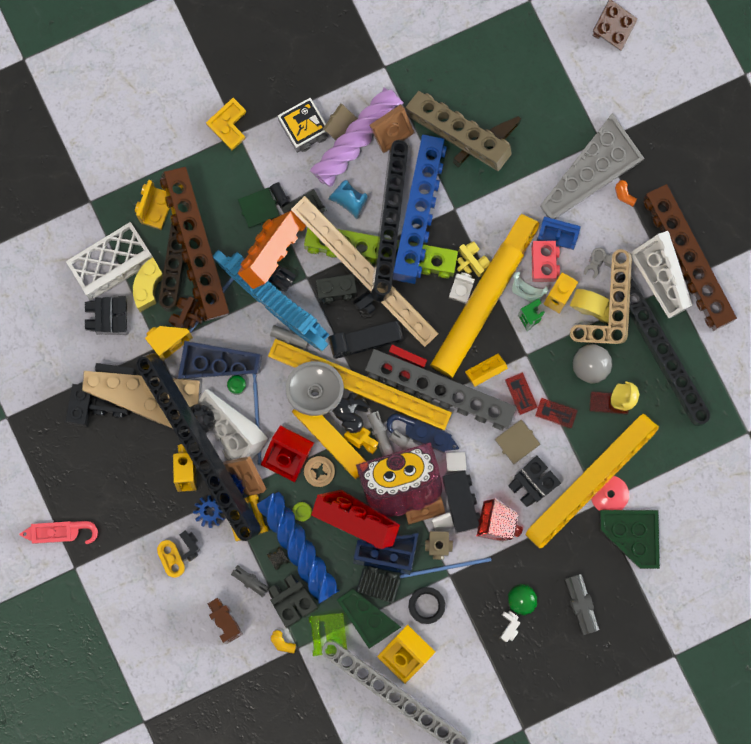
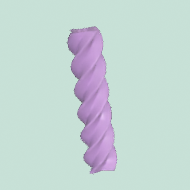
M383 87L382 92L372 99L370 106L361 111L358 119L348 126L345 134L335 141L333 148L324 153L321 161L316 163L310 172L322 184H326L329 187L333 186L336 175L346 171L348 161H352L359 156L360 147L370 144L373 132L369 125L396 108L397 105L404 104V102L396 96L393 90Z

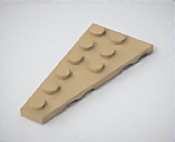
M93 371L83 372L82 391L172 428L142 376ZM172 378L189 407L198 404L200 381Z

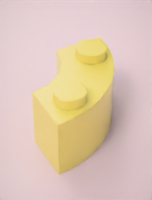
M154 258L149 259L140 268L134 280L133 297L139 312L157 304L155 289L158 283L162 281L163 274Z

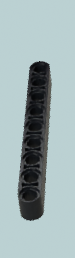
M403 140L394 141L388 154L371 291L373 299L378 302H383L388 298L392 287L408 155V145ZM390 184H396L398 187L394 188ZM388 201H394L396 205H392ZM386 218H391L394 222H388ZM384 235H388V236H390L392 239H391V240H388V239L384 238ZM381 253H387L390 257H384ZM384 270L388 275H382L379 271ZM377 288L384 289L385 293H380Z
M625 274L618 276L617 281L625 280ZM631 277L630 296L636 297L638 303H630L629 315L688 418L695 426H702L709 421L710 412ZM620 291L617 294L621 301H623L625 296L624 293ZM638 313H645L647 320L641 321L638 318ZM648 329L655 330L657 336L654 338L650 337L647 333ZM657 346H664L666 354H660L657 351ZM667 362L675 364V371H670L667 368ZM683 379L685 387H679L676 380ZM687 395L694 397V404H689L686 401ZM696 412L704 414V421L697 420Z

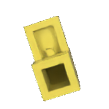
M576 289L570 306L582 314L592 315L601 322L609 324V299L592 291Z

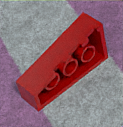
M343 490L318 494L311 516L356 536L378 549L393 546L400 527L398 523Z

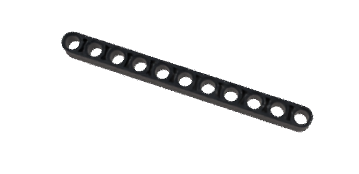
M155 353L139 357L136 362L139 373L237 537L242 541H248L257 536L261 531L258 520L162 360Z

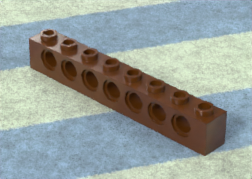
M186 166L165 171L161 175L160 185L166 191V205L168 208H171L173 214L171 215V222L178 231L176 238L178 244H181L183 248L181 252L184 263L187 262L189 268L187 270L188 279L194 285V288H192L195 300L198 299L200 305L198 307L199 316L204 319V322L227 316L229 314L228 306ZM173 186H178V187H180L182 193H181V194H176V193H174L172 187H173ZM178 205H185L187 212H181L178 209ZM183 223H190L192 225V230H186L183 226ZM189 241H195L198 248L192 249L189 246ZM194 260H202L203 267H197ZM200 277L208 279V286L200 283ZM206 295H210L213 297V304H208L206 302Z
M665 184L647 193L644 197V205L654 216L652 220L655 226L659 227L662 233L669 231L683 277L688 282V290L691 294L695 295L698 309L704 312L707 326L715 331L734 322L737 317L668 185ZM658 205H664L667 211H659ZM672 221L675 224V228H668L666 223ZM675 238L683 239L684 245L676 244ZM684 255L692 256L693 262L685 261ZM693 272H700L701 279L694 278ZM702 288L709 289L710 296L703 295ZM710 306H718L719 313L712 312Z

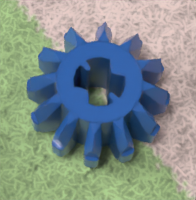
M211 495L207 497L208 502L201 497L200 500L203 504H195L200 510L193 511V514H200L195 520L199 522L203 519L202 527L207 522L209 528L213 527L212 522L220 526L217 519L219 518L224 521L225 517L220 515L223 511L220 509L217 501L214 498L212 502ZM208 507L215 509L213 516L205 515Z

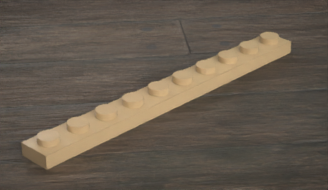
M304 196L291 210L372 291L374 266ZM392 286L388 298L381 303L425 347L439 333ZM377 288L380 293H385L384 289Z

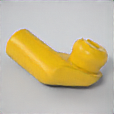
M273 631L271 642L278 651L295 653L296 644L285 642L281 631Z

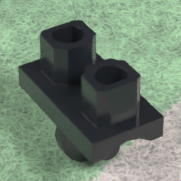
M278 264V267L268 281L287 292L296 275Z

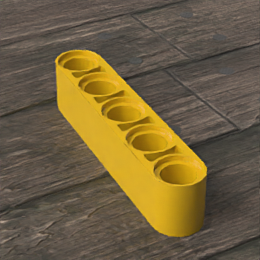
M296 409L291 411L353 478L357 479L368 469V463L323 415L309 416L298 412Z

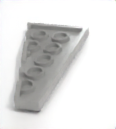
M613 113L540 207L548 218L556 219L645 159Z

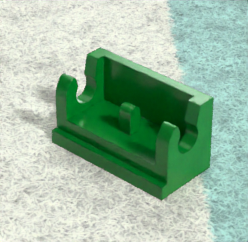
M540 299L524 306L518 313V317L526 331L531 330L532 326L538 324L545 313L544 311L540 312V314L536 312L541 304Z

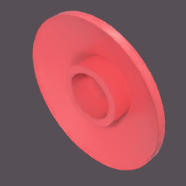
M613 476L592 497L591 501L599 511L622 510L628 503L629 490L623 480ZM608 491L614 492V496L612 498L608 497Z

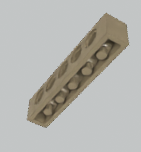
M418 91L405 107L409 118L497 171L502 168L512 155L510 144L505 139H498L490 130H483L473 120L468 121L458 111L453 112L443 102L438 103L428 93L423 94ZM489 146H493V147H494V148H492V149H486V148L489 147Z

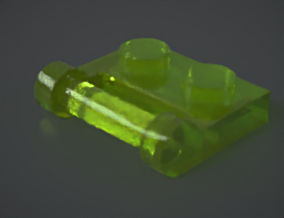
M343 613L308 617L312 628L313 656L323 655L319 622L322 621L325 622L326 640H334L347 649ZM328 645L325 651L327 654H335L337 649L334 645Z

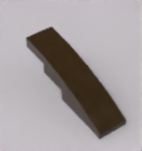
M518 116L500 123L490 129V131L498 139H506L520 124L521 118ZM462 150L454 157L453 163L459 168L470 154Z

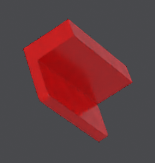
M392 345L388 355L424 369L427 363L426 359ZM383 365L385 369L392 371L390 365ZM404 371L399 374L405 378L410 379V374L408 372Z

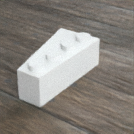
M669 231L656 235L630 253L668 318L674 317L693 306Z

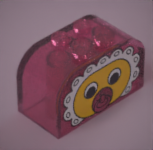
M431 442L356 464L367 505L386 517L401 516L412 510H421L425 506L435 503L442 494L439 466Z

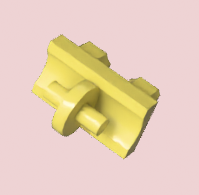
M474 241L466 246L464 244L461 245L458 252L462 257L457 259L460 264L457 270L459 272L465 270L467 274L472 273L473 270L478 277H481L490 261L485 255L479 260L474 258L473 255L480 250Z

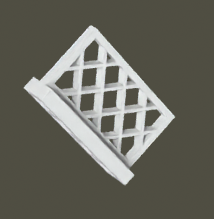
M129 222L67 260L66 263L88 299L92 301L95 297H99L138 273L140 268L153 256L132 223ZM131 229L133 232L132 239H122L123 233ZM109 241H117L115 250L106 249ZM121 242L130 244L128 253L119 251ZM133 245L142 246L144 250L139 254L131 253ZM95 250L101 251L99 260L89 259L91 252ZM105 252L114 254L111 263L102 261ZM117 255L127 256L123 264H115ZM78 260L85 261L82 270L75 269L72 264ZM88 262L97 264L95 273L86 271ZM101 265L110 266L109 272L105 275L99 274ZM84 276H94L93 282L85 286L83 283Z

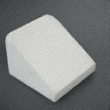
M465 452L446 453L447 472H466Z
M449 512L431 520L435 531L444 532L454 527Z

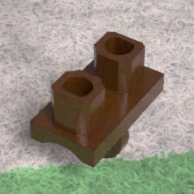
M190 296L188 299L180 297L177 307L182 309L181 315L173 313L169 323L175 326V328L185 329L189 327L194 328L196 322L202 324L203 319L199 317L198 313L199 302Z

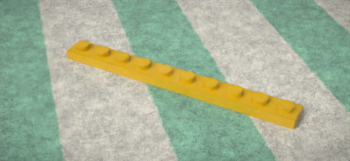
M278 339L274 340L268 354L269 358L293 368L311 361L329 364L342 377L345 390L445 431L452 412Z

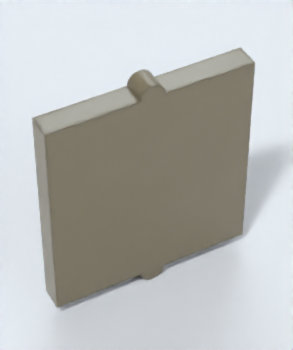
M340 103L335 112L330 115V119L323 130L334 140H337L341 135L345 134L348 126L358 118Z
M522 419L495 439L503 450L502 453L507 455L513 465L541 445L532 434L533 431L529 430Z

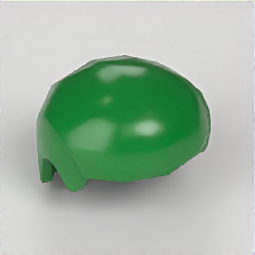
M518 584L509 591L508 604L514 613L525 616L531 614L537 607V596L529 585Z

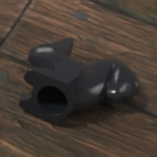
M350 392L348 398L342 397L340 403L332 412L342 421L344 429L354 434L360 432L364 425L363 419L355 411L368 412L370 406L366 404L365 399L360 395L353 399V393Z

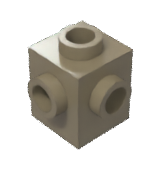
M430 531L429 540L425 539V551H429V556H433L435 560H444V556H449V552L453 550V540H449V532ZM436 543H441V544H442V548H441V549L436 548L435 544H436Z

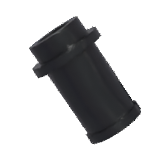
M279 182L269 187L277 201L276 205L282 207L290 202V197L286 196Z

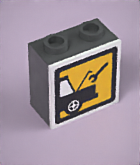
M311 98L278 115V121L297 153L300 151L305 152L312 147V144L316 142L321 143L328 138L329 134L323 130L326 123Z

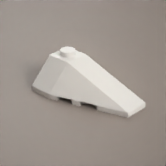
M208 389L205 390L198 404L205 405L212 410L214 414L213 428L216 432L214 436L216 440L220 439L224 447L222 451L228 460L248 456L251 459L262 450L268 438L257 425Z

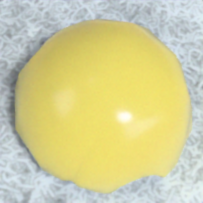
M625 381L626 384H617L611 396V405L622 411L632 409L639 399L638 387Z

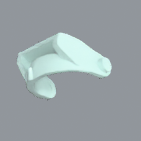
M516 272L513 277L515 279L512 292L530 302L541 299L549 290L547 286L544 289H539L528 285L520 278V272Z

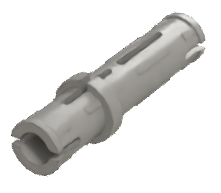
M378 411L370 413L367 417L373 430L372 435H375L383 458L391 456L388 462L393 464L390 460L395 455H393L394 451L388 440L387 428L384 427ZM388 464L389 468L395 467L394 465Z

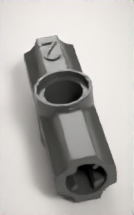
M579 574L566 578L565 581L571 597L570 603L575 616L578 618L582 634L586 635L598 631L599 627L593 612L594 605L590 594L587 593L582 575Z

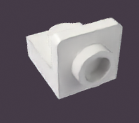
M461 272V274H456L449 298L466 304L475 279L467 273Z

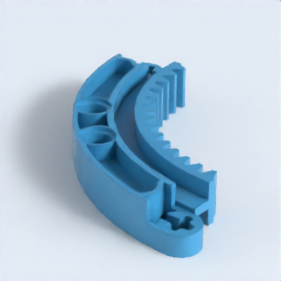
M219 250L212 255L214 261L299 337L321 352L328 346L325 339L330 334L317 323V319L293 303L269 281L252 289L237 274L241 268L240 264L244 260L242 255L236 252L231 257H226Z

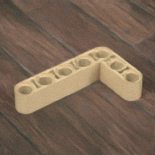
M619 249L612 255L608 326L575 325L570 330L572 340L576 342L622 344L627 340L632 257L628 251ZM625 253L627 259L624 263L620 264L617 260L618 255ZM620 272H623L626 276L622 283H619L616 279ZM620 291L625 296L622 302H618L615 298L616 294ZM617 311H622L624 317L618 322L615 320L614 315ZM578 328H582L584 331V336L581 339H578L575 334ZM597 329L603 331V337L600 340H597L594 336ZM616 330H620L623 334L619 341L615 340L613 336Z

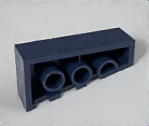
M184 341L178 379L259 374L262 355Z

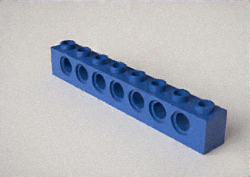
M422 135L392 280L415 284L416 278L421 276L422 267L419 266L420 260L424 261L426 249H422L423 243H427L429 232L426 231L427 225L431 226L433 215L430 214V209H434L436 197H433L434 191H438L440 180H436L437 174L442 173L443 163H440L441 157L445 158L447 146H443V138ZM433 156L435 159L429 160L427 157ZM430 173L432 176L426 177L423 174ZM421 190H426V191H428L429 193H427V194H422L420 191H421ZM423 207L425 210L418 211L416 208ZM419 224L421 228L416 229L412 225ZM414 241L418 243V245L411 246L409 242ZM412 259L414 263L408 264L405 260Z

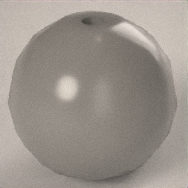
M596 344L585 345L574 355L572 362L573 371L579 379L587 383H599L610 374L612 358L606 349Z

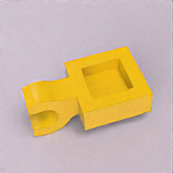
M364 427L358 433L352 434L347 431L344 434V439L357 448L363 445L371 454H374L377 450L378 442L369 437L371 432Z

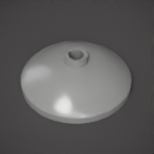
M311 361L299 365L290 373L286 381V396L289 403L294 409L305 415L319 416L329 413L338 406L343 397L344 385L342 377L335 368L323 362ZM317 392L318 395L313 396L312 393Z

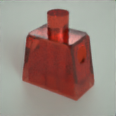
M498 499L483 501L476 536L496 541L512 540L514 536L519 537L522 534L523 528L517 525V512Z

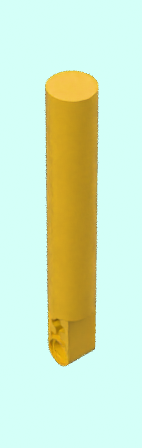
M524 214L518 217L431 362L430 366L449 378H453L523 259L527 247L539 228L538 221Z

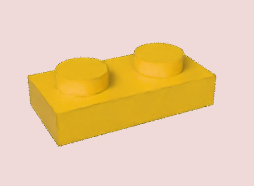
M496 354L466 370L465 373L475 387L507 370L508 367L501 356Z

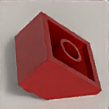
M280 425L270 441L261 466L295 482L309 457L314 442Z

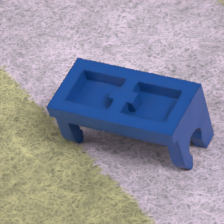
M544 216L537 240L556 241L557 246L574 250L581 226Z

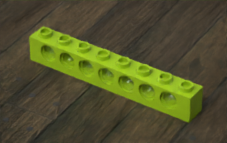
M307 227L304 249L311 254L321 252L326 253L328 257L337 258L327 246L319 243L320 239ZM338 229L355 248L359 245H365L367 250L361 254L372 265L375 264L378 236ZM397 240L396 252H398L400 240ZM409 242L411 246L418 245L417 243ZM423 245L422 249H426L424 261L419 263V266L422 267L421 274L431 275V273H435L441 278L453 277L458 251ZM387 253L383 255L384 257H390ZM435 258H438L441 260L442 264L440 266H434L431 263V261ZM412 259L405 260L408 264L414 263Z

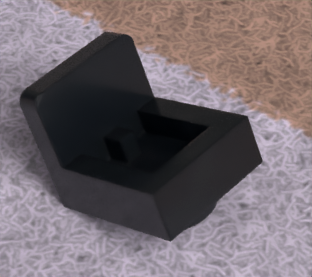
M185 530L179 535L190 551L183 555L181 559L190 562L198 556L197 552L200 549L196 544L198 540L195 535Z

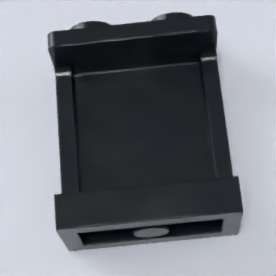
M96 363L95 365L96 372L136 375V370L130 367ZM92 396L89 409L94 411L93 414L105 416V413H112V417L124 418V415L129 416L130 410Z

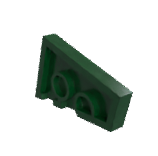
M354 589L337 599L369 649L401 628V626Z

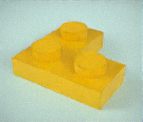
M232 98L206 122V125L231 151L246 139L234 125L246 114V110Z

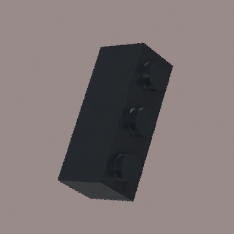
M462 471L442 476L456 534L478 529L482 520L480 513L475 511L474 505L477 504L475 494H471L469 486H472L470 474L466 475V472Z

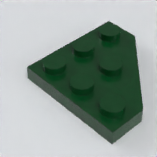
M600 510V531L639 569H660L659 510Z

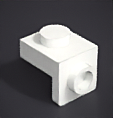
M511 611L508 613L503 612L501 615L509 620L510 623L500 636V639L508 642V640L513 641L518 634L516 629L520 624L517 621L519 617Z

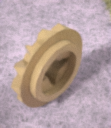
M322 456L311 458L304 468V476L307 482L315 487H324L330 484L335 475L333 463L328 458ZM321 464H323L322 470L327 475H320V477H318V479L316 480V472H314V470L311 469H319V467H321Z

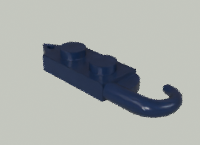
M402 413L392 414L387 420L386 425L390 433L394 431L392 428L393 421L399 420L406 423L405 432L409 438L443 453L445 451L459 450L451 434Z

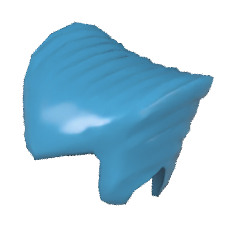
M344 180L329 196L328 200L339 204L358 219L368 196L366 193H359L347 180Z

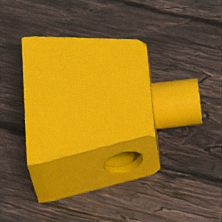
M562 272L543 304L560 314L578 281Z
M180 444L178 445V453L173 454L175 487L178 492L197 491L196 466L184 446Z

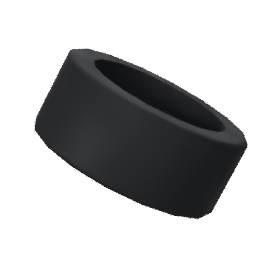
M423 587L412 594L409 599L408 608L410 615L415 621L421 624H431L437 622L445 612L446 603L438 590L431 587ZM430 594L437 599L438 610L433 616L423 617L416 611L415 604L421 595Z

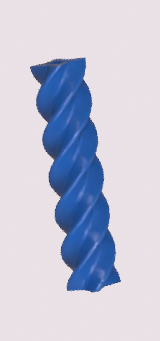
M280 492L273 493L257 504L258 510L267 517L268 526L273 532L277 533L278 542L287 550L288 558L298 567L299 576L308 583L309 592L314 598L318 599V603L339 592L340 590L337 589L334 577L326 572L324 561L316 556L314 545L305 539L304 529L295 523L294 513L285 506L283 495Z

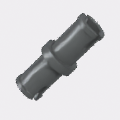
M237 565L235 567L236 570L232 571L231 576H234L245 584L244 587L252 589L263 598L265 592L267 593L270 587L256 579L254 574H249Z

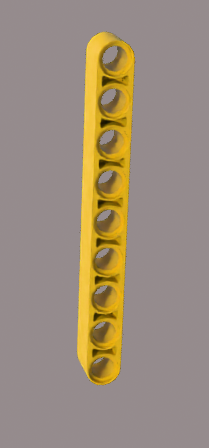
M645 414L640 415L527 530L525 536L538 548H543L653 437L659 426Z

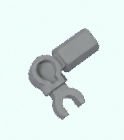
M595 248L589 259L590 265L584 269V275H586L589 269H592L594 271L593 278L595 279L598 275L597 267H601L602 262L611 268L613 254L607 255L604 249ZM620 257L617 258L620 264L626 261Z

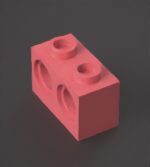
M533 241L531 245L532 282H555L557 277L560 276V265H556V258H559L560 254L559 246H556V241ZM547 248L551 255H542L541 249ZM548 267L551 270V274L544 275L541 268Z

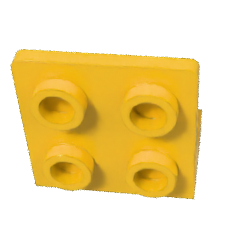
M148 180V183L142 187L141 195L143 197L141 202H137L135 213L141 224L162 230L170 209L165 201L167 194L166 191L156 188L152 180Z

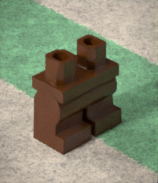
M218 598L207 603L212 611L209 614L211 620L215 621L216 626L224 632V634L219 636L224 644H228L243 635L234 617L229 614L232 612L229 606H224Z

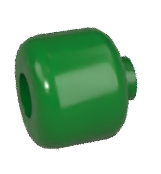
M234 375L228 379L227 388L230 393L240 395L245 391L246 382L243 377Z

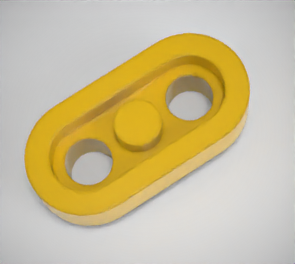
M169 540L162 541L157 547V553L165 572L170 577L178 578L185 571L184 562L175 543ZM166 547L171 548V552L169 554H166L164 552V549ZM175 564L179 566L176 572L172 571V566Z

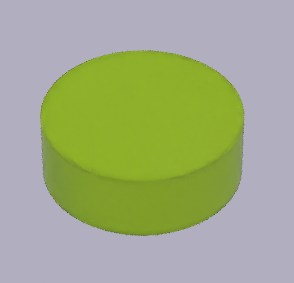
M305 502L297 503L292 510L295 519L300 522L307 521L312 514L311 507Z

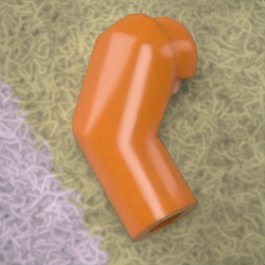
M620 180L615 187L617 198L633 207L637 198L628 194L627 182Z

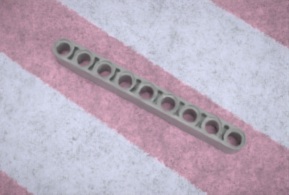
M328 640L323 644L322 653L326 659L443 744H453L455 739L461 738L464 740L463 744H468L466 737L460 731L334 640ZM328 645H334L337 651L335 654L329 655L326 653L325 648ZM343 657H351L353 660L352 664L344 666L341 663ZM360 668L368 670V675L365 678L357 675ZM376 680H382L384 687L382 689H375L373 683ZM391 692H399L400 698L397 701L390 700L389 695ZM408 703L416 705L414 712L409 713L405 710ZM424 715L432 717V721L429 724L421 722V718ZM441 726L448 728V732L444 736L437 734V730Z

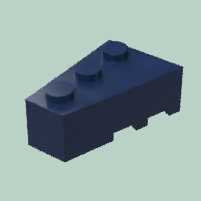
M419 533L404 536L397 535L393 546L384 549H378L364 540H357L353 564L410 575Z

